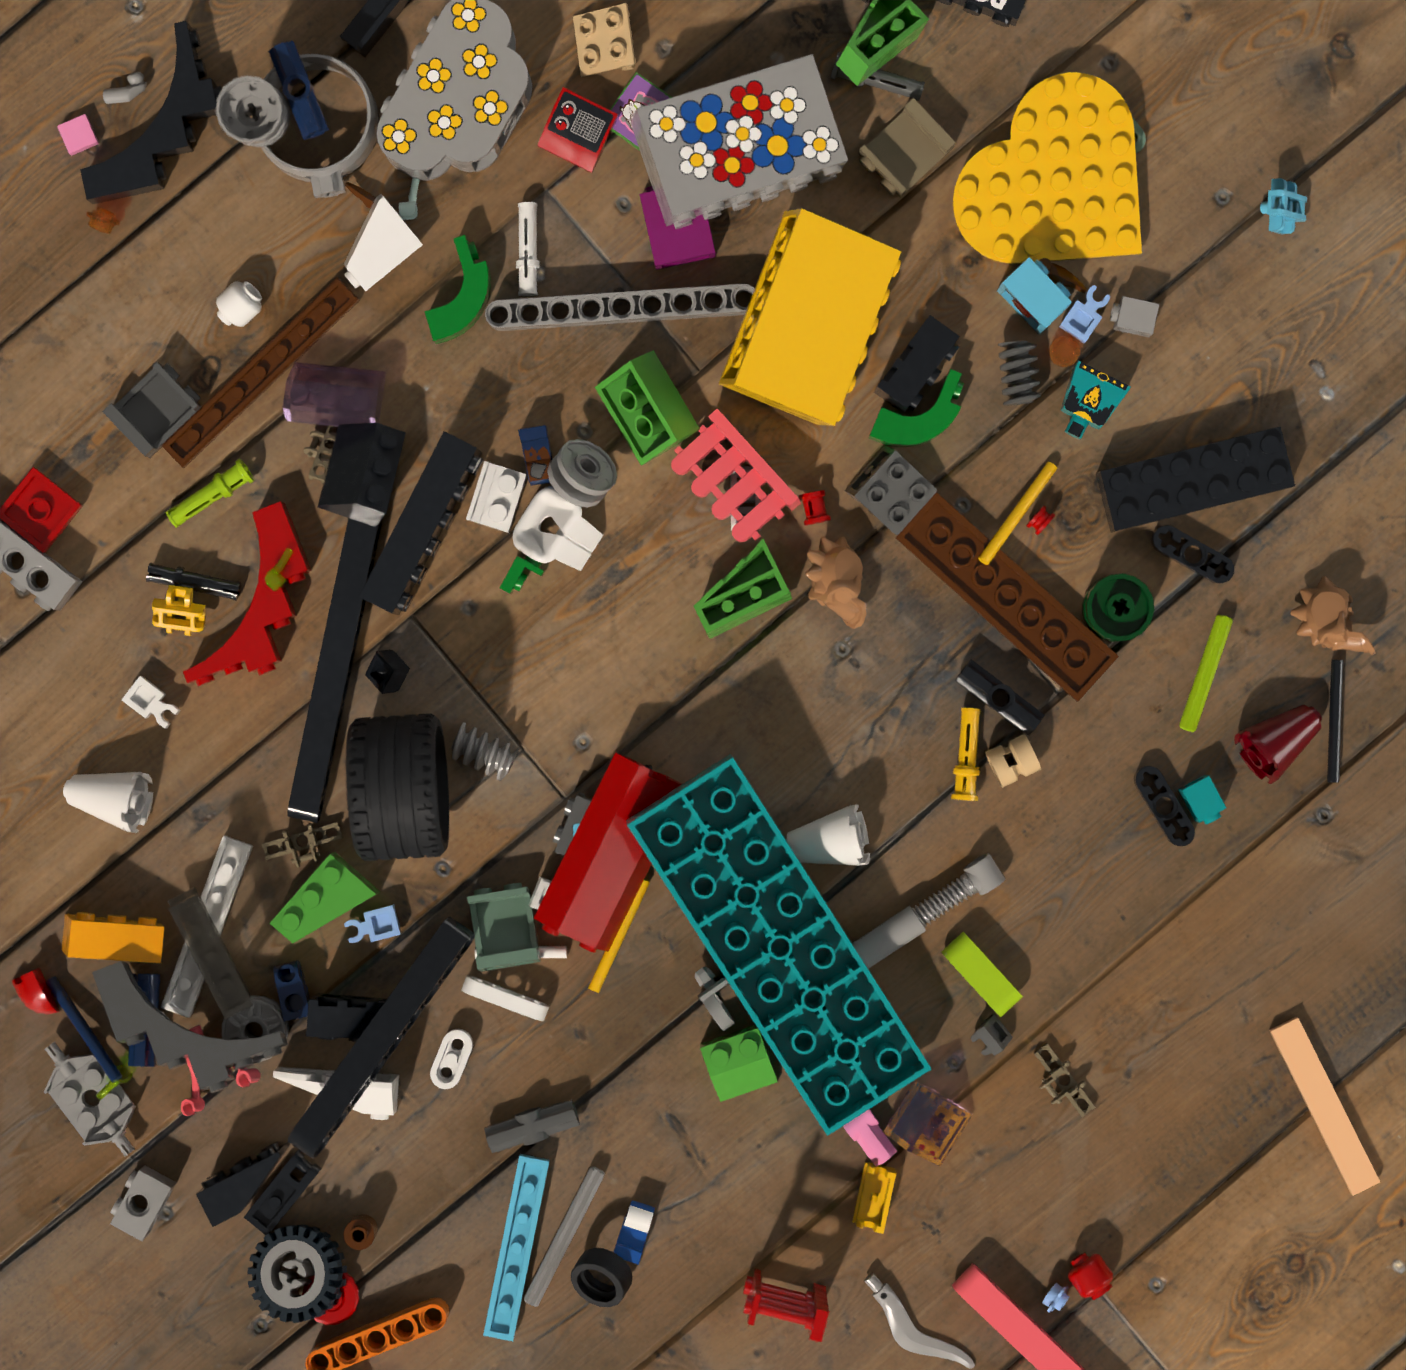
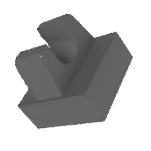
M995 1014L986 1018L971 1036L972 1042L981 1039L986 1045L981 1051L983 1055L993 1054L994 1056L1003 1051L1013 1038Z

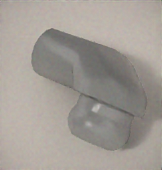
M141 72L131 73L127 76L129 85L104 89V102L106 104L133 100L146 89L147 82H144V75Z

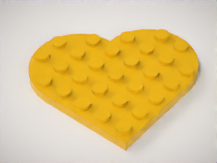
M1068 72L1046 78L1027 92L1020 101L1013 116L1010 140L996 142L983 148L966 163L959 174L953 195V211L958 229L966 242L984 257L1006 264H1022L1029 257L1033 261L1047 258L1050 261L1142 254L1134 124L1127 103L1113 86L1093 75Z

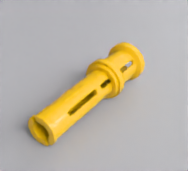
M961 708L958 765H955V768H953V774L956 776L954 794H951V799L978 801L979 796L976 795L977 776L980 775L979 767H976L981 709Z

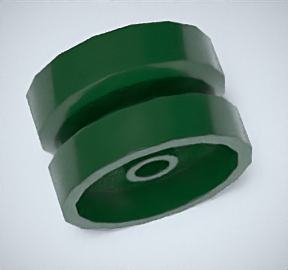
M1124 573L1108 575L1095 581L1086 591L1082 602L1083 619L1089 630L1099 638L1111 642L1131 640L1142 634L1150 625L1155 611L1153 596L1147 585L1137 577ZM1114 602H1118L1122 606V611L1119 614H1115L1116 609L1112 606Z

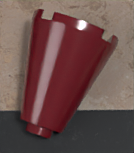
M1300 705L1241 730L1235 735L1234 742L1235 745L1241 743L1244 750L1239 754L1249 769L1261 780L1264 777L1269 778L1268 783L1272 784L1279 780L1321 730L1320 722L1322 717L1314 707Z

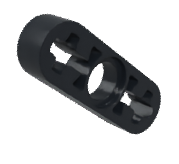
M1165 525L1153 532L1151 542L1156 551L1205 579L1221 584L1233 577L1234 564L1228 557L1177 528ZM1169 531L1172 533L1170 539L1174 542L1180 543L1181 538L1186 540L1179 548L1178 556L1173 554L1177 549L1170 544L1165 547L1161 546L1162 540L1158 538L1159 534L1164 535ZM1196 546L1200 549L1201 558L1197 563L1192 564L1185 559L1184 552L1187 547ZM1208 553L1212 555L1209 562L1215 565L1221 562L1225 564L1223 569L1227 571L1226 575H1219L1216 578L1213 568L1205 566L1204 571L1200 569L1206 562Z
M1152 766L1139 768L1134 775V784L1167 840L1176 846L1190 844L1194 839L1195 829L1162 773ZM1144 772L1156 775V778L1153 780L1156 789L1159 790L1162 786L1165 789L1164 792L1155 794L1151 800L1148 794L1153 793L1152 789L1148 785L1142 786L1141 781L1144 780ZM1162 797L1169 798L1173 804L1171 812L1167 815H1161L1156 810V802ZM1178 812L1181 817L1175 819L1180 827L1186 826L1188 829L1184 833L1186 837L1184 840L1179 837L1173 838L1172 834L1176 832L1173 824L1169 822L1165 826L1163 822L1164 820L1172 819Z

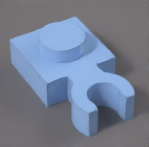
M1095 285L1086 292V303L1083 304L1077 300L1059 326L1082 343L1088 340L1102 319V316L1096 313V310L1103 308L1110 300V296L1107 294L1101 302L1095 301L1092 296L1097 288Z
M394 904L364 912L365 921L363 922L358 919H350L344 923L345 927L353 925L358 928V935L349 938V943L360 941L366 934H369L371 942L402 934Z

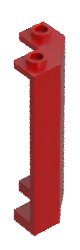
M615 752L534 916V919L543 923L541 929L554 936H558L561 933L580 942L579 946L593 953H596L597 949L609 951L652 864L627 826L626 820L682 785V783Z

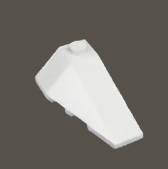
M277 1067L273 1071V1077L318 1095L335 1071ZM378 1073L353 1107V1110L363 1114H371V1119H389V1115H394L397 1112L399 1075Z

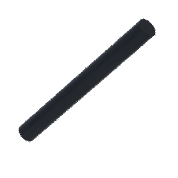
M1331 660L1327 782L1335 783L1340 782L1344 660Z

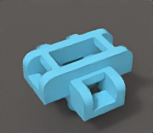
M1281 178L1272 179L1271 190H1268V201H1264L1260 205L1261 213L1269 215V231L1278 234H1291L1295 230V222L1306 221V215L1304 214L1307 197L1297 194V184L1295 182L1286 181Z

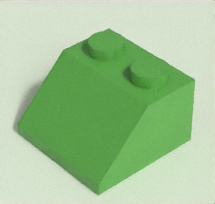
M756 1024L700 1044L701 1053L720 1102L778 1082L764 1039Z

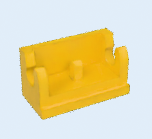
M864 1163L852 1222L858 1228L869 1227L877 1233L884 1234L896 1178L895 1168L883 1165L876 1167L874 1163Z

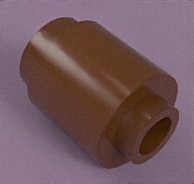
M365 1214L353 1217L344 1230L346 1244L354 1250L368 1248L378 1233L376 1221L371 1216ZM355 1230H361L364 1233V1237L358 1236Z

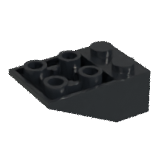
M275 1142L263 1148L256 1155V1159L252 1160L251 1156L245 1157L229 1168V1173L225 1174L223 1170H220L207 1177V1180L201 1183L203 1188L196 1193V1196L212 1227L240 1214L290 1147L288 1142L279 1146L278 1142Z

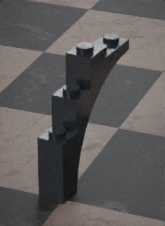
M187 21L174 23L177 45L175 72L168 96L157 117L143 135L124 151L102 163L80 169L86 199L90 203L98 204L164 189L163 180L167 179L163 162H158V159L193 152L192 142H196V136L192 123L188 124L187 122L217 115V98L222 91V87L217 86L211 78L203 80V77H207V71L203 58L198 59L196 48L201 46L197 29H192Z

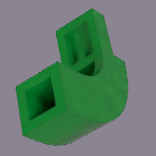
M465 235L453 238L464 275L463 285L459 294L450 303L425 311L429 329L436 345L455 339L468 331L479 320L489 300L491 276L488 263L483 261L475 264L474 260L479 259L475 242H468Z
M952 369L949 370L935 405L921 415L902 416L881 407L869 439L893 447H912L927 443L939 436L950 426L961 409V406L950 401L952 398L958 400L964 385L963 382L959 381L962 373Z

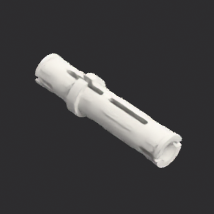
M520 202L518 203L519 260L516 261V268L519 269L518 295L531 297L538 295L537 269L540 268V261L537 260V203Z

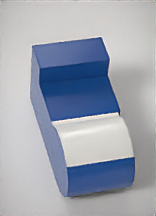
M631 1200L627 1215L624 1217L614 1253L626 1261L639 1265L655 1207Z

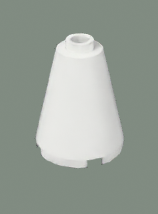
M142 772L73 775L70 780L66 781L63 795L69 805L124 831L137 833L139 830L136 827L138 825H145L151 811L153 792H148V783L153 784L149 774Z
M858 804L847 806L788 832L787 839L785 840L799 862L858 866L869 864L870 853L864 854V846L869 844L868 833L862 811L857 812Z

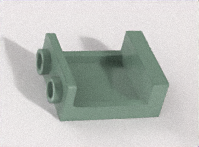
M522 883L504 885L503 891L492 892V888L474 890V895L467 897L468 904L470 905L473 931L475 933L477 970L484 972L541 962L533 908L529 906L531 892L528 887H522Z

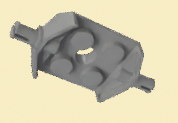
M56 1042L46 1047L44 1050L55 1062L56 1067L46 1085L44 1093H49L83 1138L84 1142L82 1144L85 1146L112 1141V1143L117 1145L124 1157L134 1151L135 1148L124 1134L127 1133L125 1129L133 1116L136 1106L118 1082H111L93 1054L73 1057L65 1056ZM87 1090L98 1092L100 1102L97 1106H91L86 1103L85 1093Z

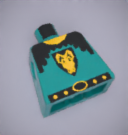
M1077 361L1073 367L1060 410L1071 416L1064 432L1081 440L1088 425L1098 430L1102 428L1128 393L1131 386L1081 361Z

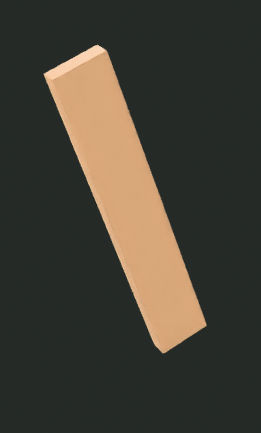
M1294 1017L1270 1029L1269 1031L1351 1195L1354 1196L1380 1183L1299 1018Z

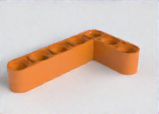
M431 1298L319 1343L313 1347L305 1362L306 1369L343 1370L346 1367L438 1331L448 1319L449 1306L441 1298ZM430 1308H437L442 1313V1319L433 1321L427 1316L426 1311ZM404 1319L412 1322L414 1330L404 1332L400 1329L398 1322ZM380 1331L385 1336V1342L380 1344L373 1342L370 1333ZM347 1342L354 1344L357 1353L354 1355L346 1354L342 1349V1344ZM314 1355H325L329 1364L327 1366L317 1365L314 1361Z

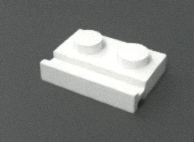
M484 461L466 520L509 533L527 474Z

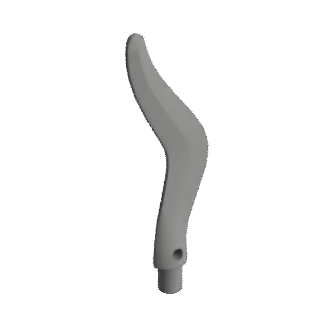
M874 1273L865 1278L864 1282L873 1291L872 1296L885 1312L894 1339L903 1349L917 1354L953 1360L969 1369L974 1368V1361L963 1350L921 1333L914 1326L903 1304L887 1283L883 1284Z

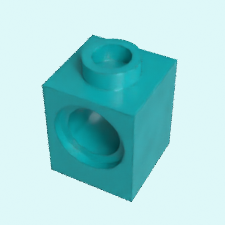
M1203 775L1178 788L1195 822L1200 823L1204 821L1206 825L1222 817L1220 812L1226 809V806L1209 775Z

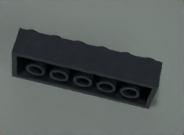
M1281 426L1096 473L1110 533L1295 487Z
M445 431L443 432L359 596L360 598L391 614L399 615L401 611L406 612L414 598L410 594L414 585L422 583L428 571V568L424 566L429 556L434 558L441 546L442 541L438 540L443 528L446 530L450 528L456 516L452 511L457 501L462 503L470 489L466 483L471 474L477 475L483 464L484 459L480 457L482 452L478 448Z

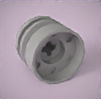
M243 76L235 78L223 87L217 98L216 114L220 126L227 135L247 146L261 148L272 145L283 137L289 126L291 112L287 99L279 89L260 77ZM254 107L263 110L259 113L260 119L258 121L250 117L254 113L252 109Z

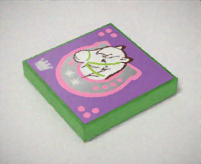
M636 72L610 108L611 111L619 116L612 132L640 151L631 126V120L636 109L672 97Z

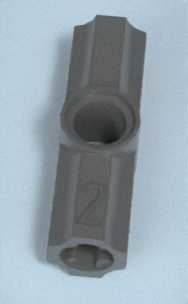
M571 1099L543 1109L536 1107L516 1114L515 1118L487 1126L484 1130L491 1152L495 1153L520 1144L530 1145L549 1138L551 1134L579 1126L580 1122L576 1107Z

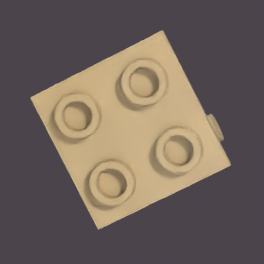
M627 3L573 16L581 77L622 68V70L634 69L636 58L634 56L633 34Z

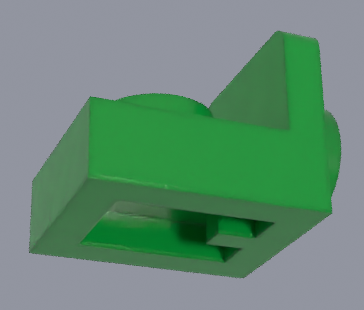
M525 555L524 559L517 556L499 588L509 594H512L514 589L519 592L528 577L524 574L526 568L543 576L545 571L540 569L542 563L533 560Z

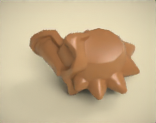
M821 537L819 551L809 550L807 552L812 567L805 573L812 583L808 598L810 600L816 599L820 605L829 607L850 628H858L862 626L866 617V603L857 598L861 592V581L863 578L861 560L856 552L850 548L845 537L839 538L836 542Z
M1327 576L1321 578L1316 588L1300 590L1304 604L1290 612L1292 616L1303 621L1296 632L1298 636H1310L1313 646L1321 644L1322 648H1332L1333 651L1345 649L1370 653L1371 655L1376 654L1374 646L1366 635L1361 632H1353V621H1350V616H1354V611L1350 607L1353 598L1347 591L1337 587Z

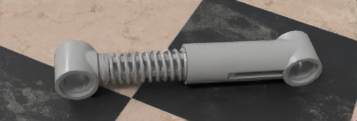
M986 853L969 863L963 869L965 873L960 876V880L956 878V882L952 881L951 886L947 884L946 889L942 887L943 891L938 890L937 895L933 893V897L929 896L928 901L924 899V903L920 902L919 907L915 905L914 909L909 905L852 943L866 967L869 969L926 931L925 927H927L926 923L931 924V920L936 921L935 917L940 918V914L945 915L944 911L949 912L950 907L954 909L953 905L958 906V902L963 903V899L968 900L967 896L972 897L976 893L984 895L1004 882L1006 878L991 855Z

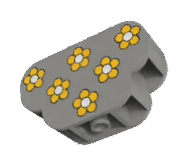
M450 0L443 8L439 17L434 15L426 30L429 33L424 43L419 42L411 55V59H413L411 66L408 70L403 69L396 81L398 88L393 97L388 96L380 110L383 115L377 126L379 146L390 163L404 174L423 181L433 180L442 176L451 165L465 172H478L490 167L497 160L532 97V81L524 60L515 52V35L504 10L489 0Z

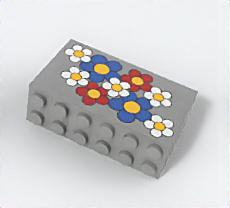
M813 54L637 108L631 120V126L666 227L674 224L675 229L691 225L693 223L692 220L699 215H703L704 220H709L722 214L721 210L732 207L733 211H737L750 206V201L761 198L762 202L780 196L779 192L789 188L791 193L807 188V183L819 180L820 184L829 182L837 178L836 174L842 172L843 166L848 161Z

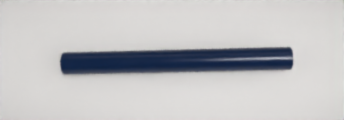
M54 976L45 982L108 1078L112 1083L119 1080L122 1074L57 977Z

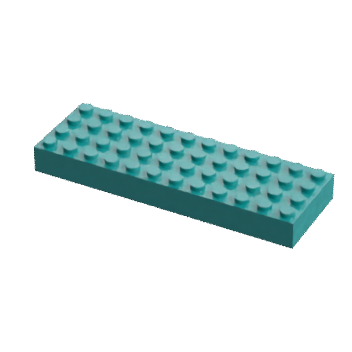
M731 754L626 820L627 826L827 1136L932 1069Z

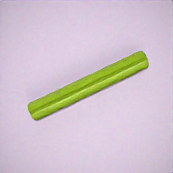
M1217 615L1179 724V727L1183 730L1195 732L1233 623V619L1228 616Z

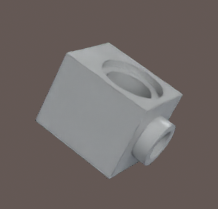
M1123 296L1119 300V304H1113L1110 321L1114 322L1113 330L1149 338L1154 332L1159 304Z

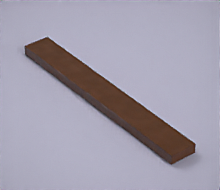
M337 277L161 446L182 468H185L360 301L358 297Z

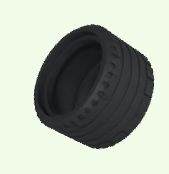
M432 713L419 714L418 716L415 714L404 715V717L395 715L388 718L384 716L356 718L349 726L346 742L348 815L354 849L357 855L364 861L392 860L393 858L407 859L408 857L423 858L424 856L440 857L447 850L450 821L447 758L441 722Z

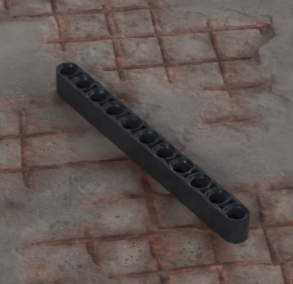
M348 518L288 805L287 816L291 818L318 823L321 817L366 600L359 596L373 570L383 518L376 527Z

